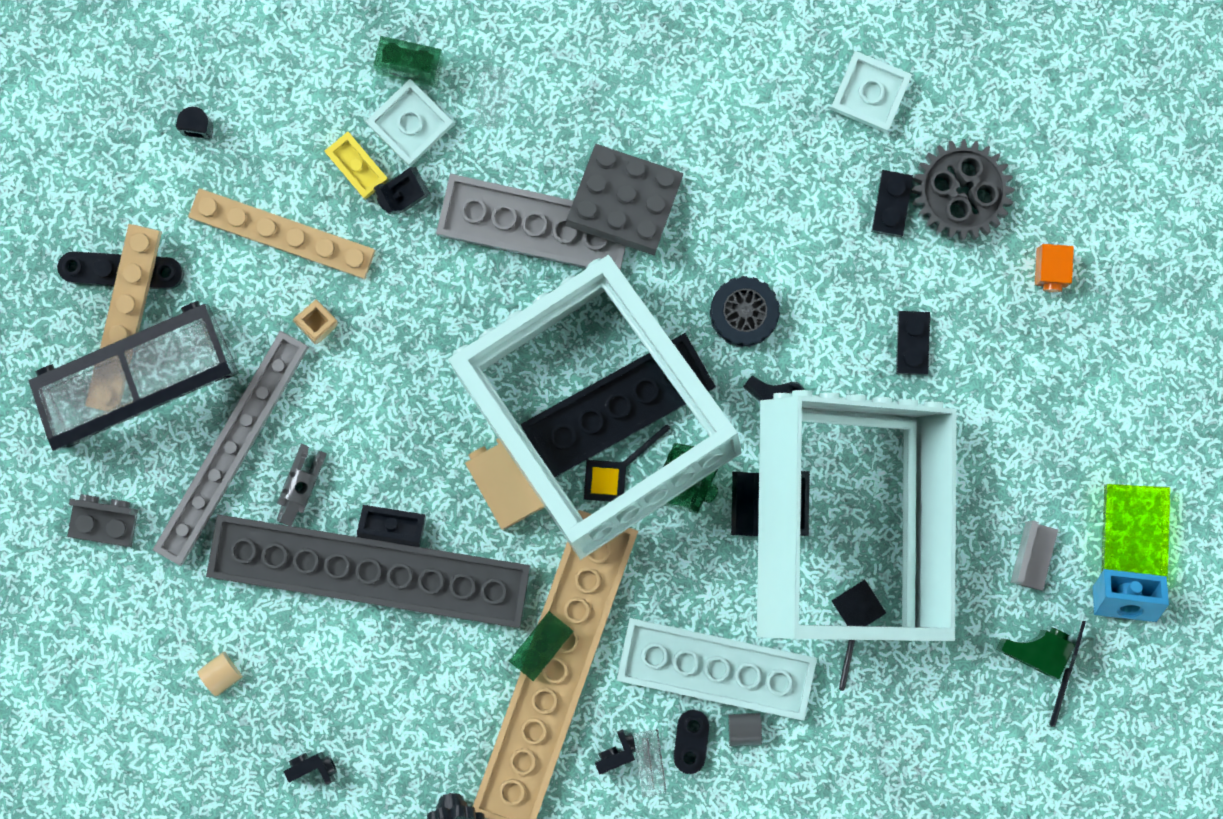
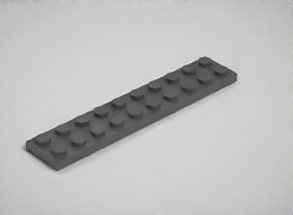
M217 514L206 577L520 628L531 565Z

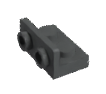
M80 494L79 500H69V505L73 507L67 537L132 547L138 510L130 508L131 502L111 499L110 505L98 503L99 497Z

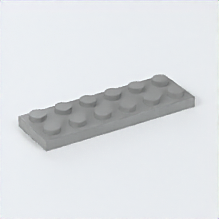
M455 174L449 175L436 231L437 236L585 269L593 260L602 259L609 255L621 270L626 248L624 245L565 226L573 200Z

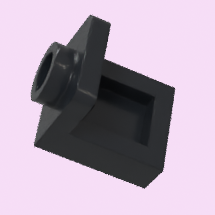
M410 167L390 182L378 184L374 187L378 204L387 214L403 213L430 195L416 167Z
M322 752L310 758L304 753L288 761L291 768L283 771L290 783L318 768L326 785L336 781L334 774L337 773L332 758L329 755L324 757Z

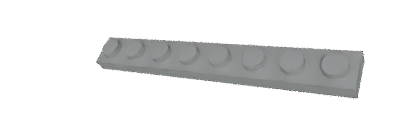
M282 331L278 333L162 532L153 551L179 566L184 564L309 349L307 345Z

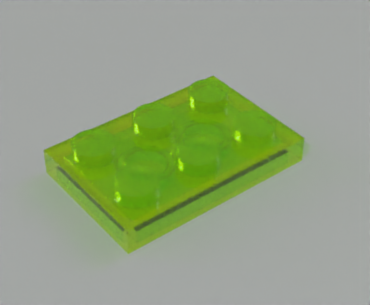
M1104 485L1101 573L1104 569L1167 576L1168 582L1170 487Z

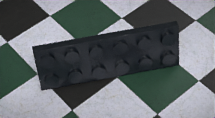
M686 333L671 340L708 392L714 390L716 386ZM648 353L520 425L533 447L556 478L687 404L651 354Z

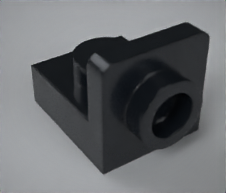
M623 729L617 731L623 750L618 751L616 746L598 753L600 759L595 761V766L599 775L635 760L633 753L638 751V748L631 733L625 735Z

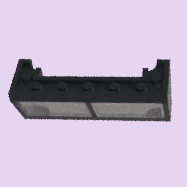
M195 301L182 307V314L60 367L54 368L53 364L35 371L37 377L28 381L52 451L70 448L79 444L80 440L91 438L95 434L205 386H210L214 384V381L225 380L239 374L208 304L200 305L199 301Z

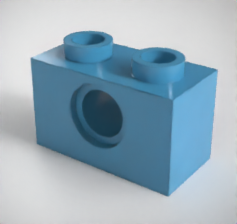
M1104 569L1093 585L1094 615L1157 622L1169 605L1167 576Z

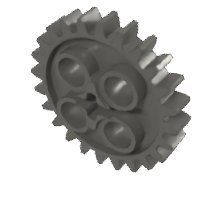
M962 139L958 148H956L953 141H949L947 151L942 146H937L935 149L937 157L928 153L925 157L928 164L920 163L917 167L923 174H915L913 180L920 184L911 190V193L920 195L919 198L914 200L913 205H922L923 207L918 217L926 215L929 217L925 225L926 227L934 223L938 225L936 235L940 234L944 229L947 230L948 240L955 233H958L960 242L966 239L967 233L970 234L973 240L979 237V230L985 236L991 232L989 224L997 228L1001 224L997 216L1005 218L1009 213L1003 207H1010L1013 204V201L1006 197V195H1010L1015 191V188L1006 186V183L1013 179V175H1003L1002 173L1008 167V164L998 166L996 162L1000 154L998 153L993 157L988 156L990 146L984 148L983 151H979L978 141H975L971 148H967L965 139ZM961 164H971L975 168V175H965L962 172ZM948 167L953 168L954 175L948 171ZM934 179H945L948 182L949 190H938L935 187ZM959 186L962 188L967 186L969 191L967 194H959L957 189ZM977 191H987L991 196V202H981L977 197ZM971 205H972L975 209H977L978 214H974V213L972 212V210H971V209H972ZM950 206H961L964 210V217H954L950 212Z

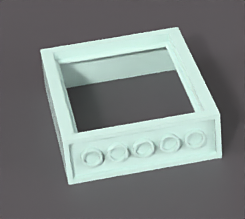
M609 255L602 259L593 260L588 264L586 270L576 276L567 277L560 283L558 288L550 293L539 295L532 305L524 310L513 312L504 323L496 328L492 327L485 330L478 340L470 345L459 347L454 351L453 356L448 358L459 381L580 560L742 453L738 432ZM605 291L709 437L583 520L482 371Z
M795 390L792 393H774L773 399L760 400L757 637L955 641L956 409L943 408V402H924L923 406L918 404V400L911 399L898 400L897 403L892 402V398L875 397L872 400H866L865 395H847L846 398H839V393H819V396L812 395V391ZM802 422L904 429L902 627L799 625Z

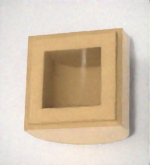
M317 299L293 319V322L315 345L327 337L338 324V321Z
M225 651L197 671L201 681L214 696H219L243 678Z

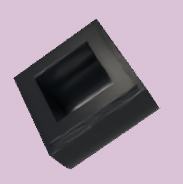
M187 107L179 113L176 128L183 136L203 139L212 138L213 123L202 109Z

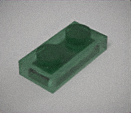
M548 611L509 662L534 682L574 631Z

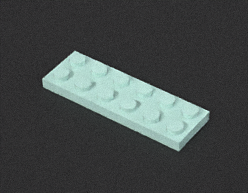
M629 618L616 681L804 721L817 658Z

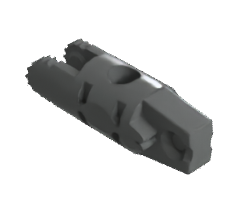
M302 443L277 501V504L282 505L277 521L288 526H292L298 512H304L327 453L322 451L317 452L309 473L302 471L301 469L309 447ZM302 482L303 488L300 491H296V484Z

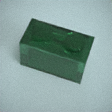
M380 36L373 66L377 75L404 81L411 79L414 83L437 88L444 56L442 49Z

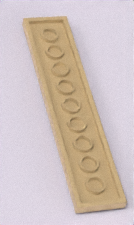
M578 510L583 520L591 515L590 513ZM628 528L581 560L567 541L473 804L475 812L484 813L485 818L537 819L638 534L637 530Z

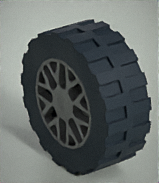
M741 276L737 279L732 278L729 282L722 284L715 293L710 307L711 324L713 329L716 330L717 335L720 338L722 337L726 343L734 344L736 347H751L765 341L774 331L780 315V305L775 297V292L768 287L767 283L761 282L755 277L747 278V276Z

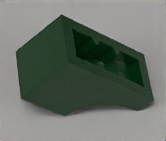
M1052 627L1050 632L1040 630L1037 637L1026 642H1014L1001 638L996 650L1051 678L1060 679L1075 644L1067 641L1068 634Z

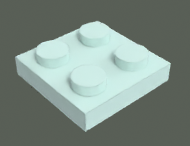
M855 51L830 110L888 133L912 74Z
M411 79L365 121L409 167L454 126V122Z

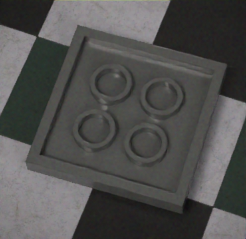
M595 143L567 216L565 226L655 256L684 173Z

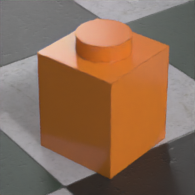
M1042 244L1037 248L1035 286H1043V291L1062 292V288L1072 284L1074 246Z

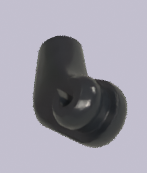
M753 375L743 386L759 402L760 400L773 399L774 393H792L795 390H804L803 386L798 382L769 385Z

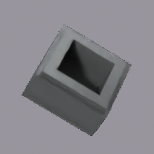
M760 713L728 714L729 746L762 745Z

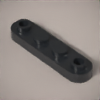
M72 251L64 254L59 259L57 270L62 279L72 284L114 286L122 254ZM156 256L149 288L170 290L178 287L184 278V270L181 264L170 257ZM77 262V269L74 272H69V264ZM167 267L171 268V275L163 278L162 270Z

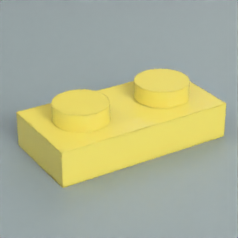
M346 132L324 150L326 155L364 200L375 193V186L386 184L389 181L349 132Z

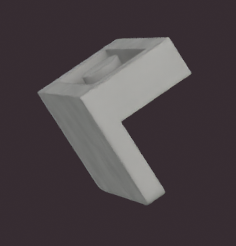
M1033 520L1025 522L1010 583L1043 591L1058 529L1040 525L1039 522Z

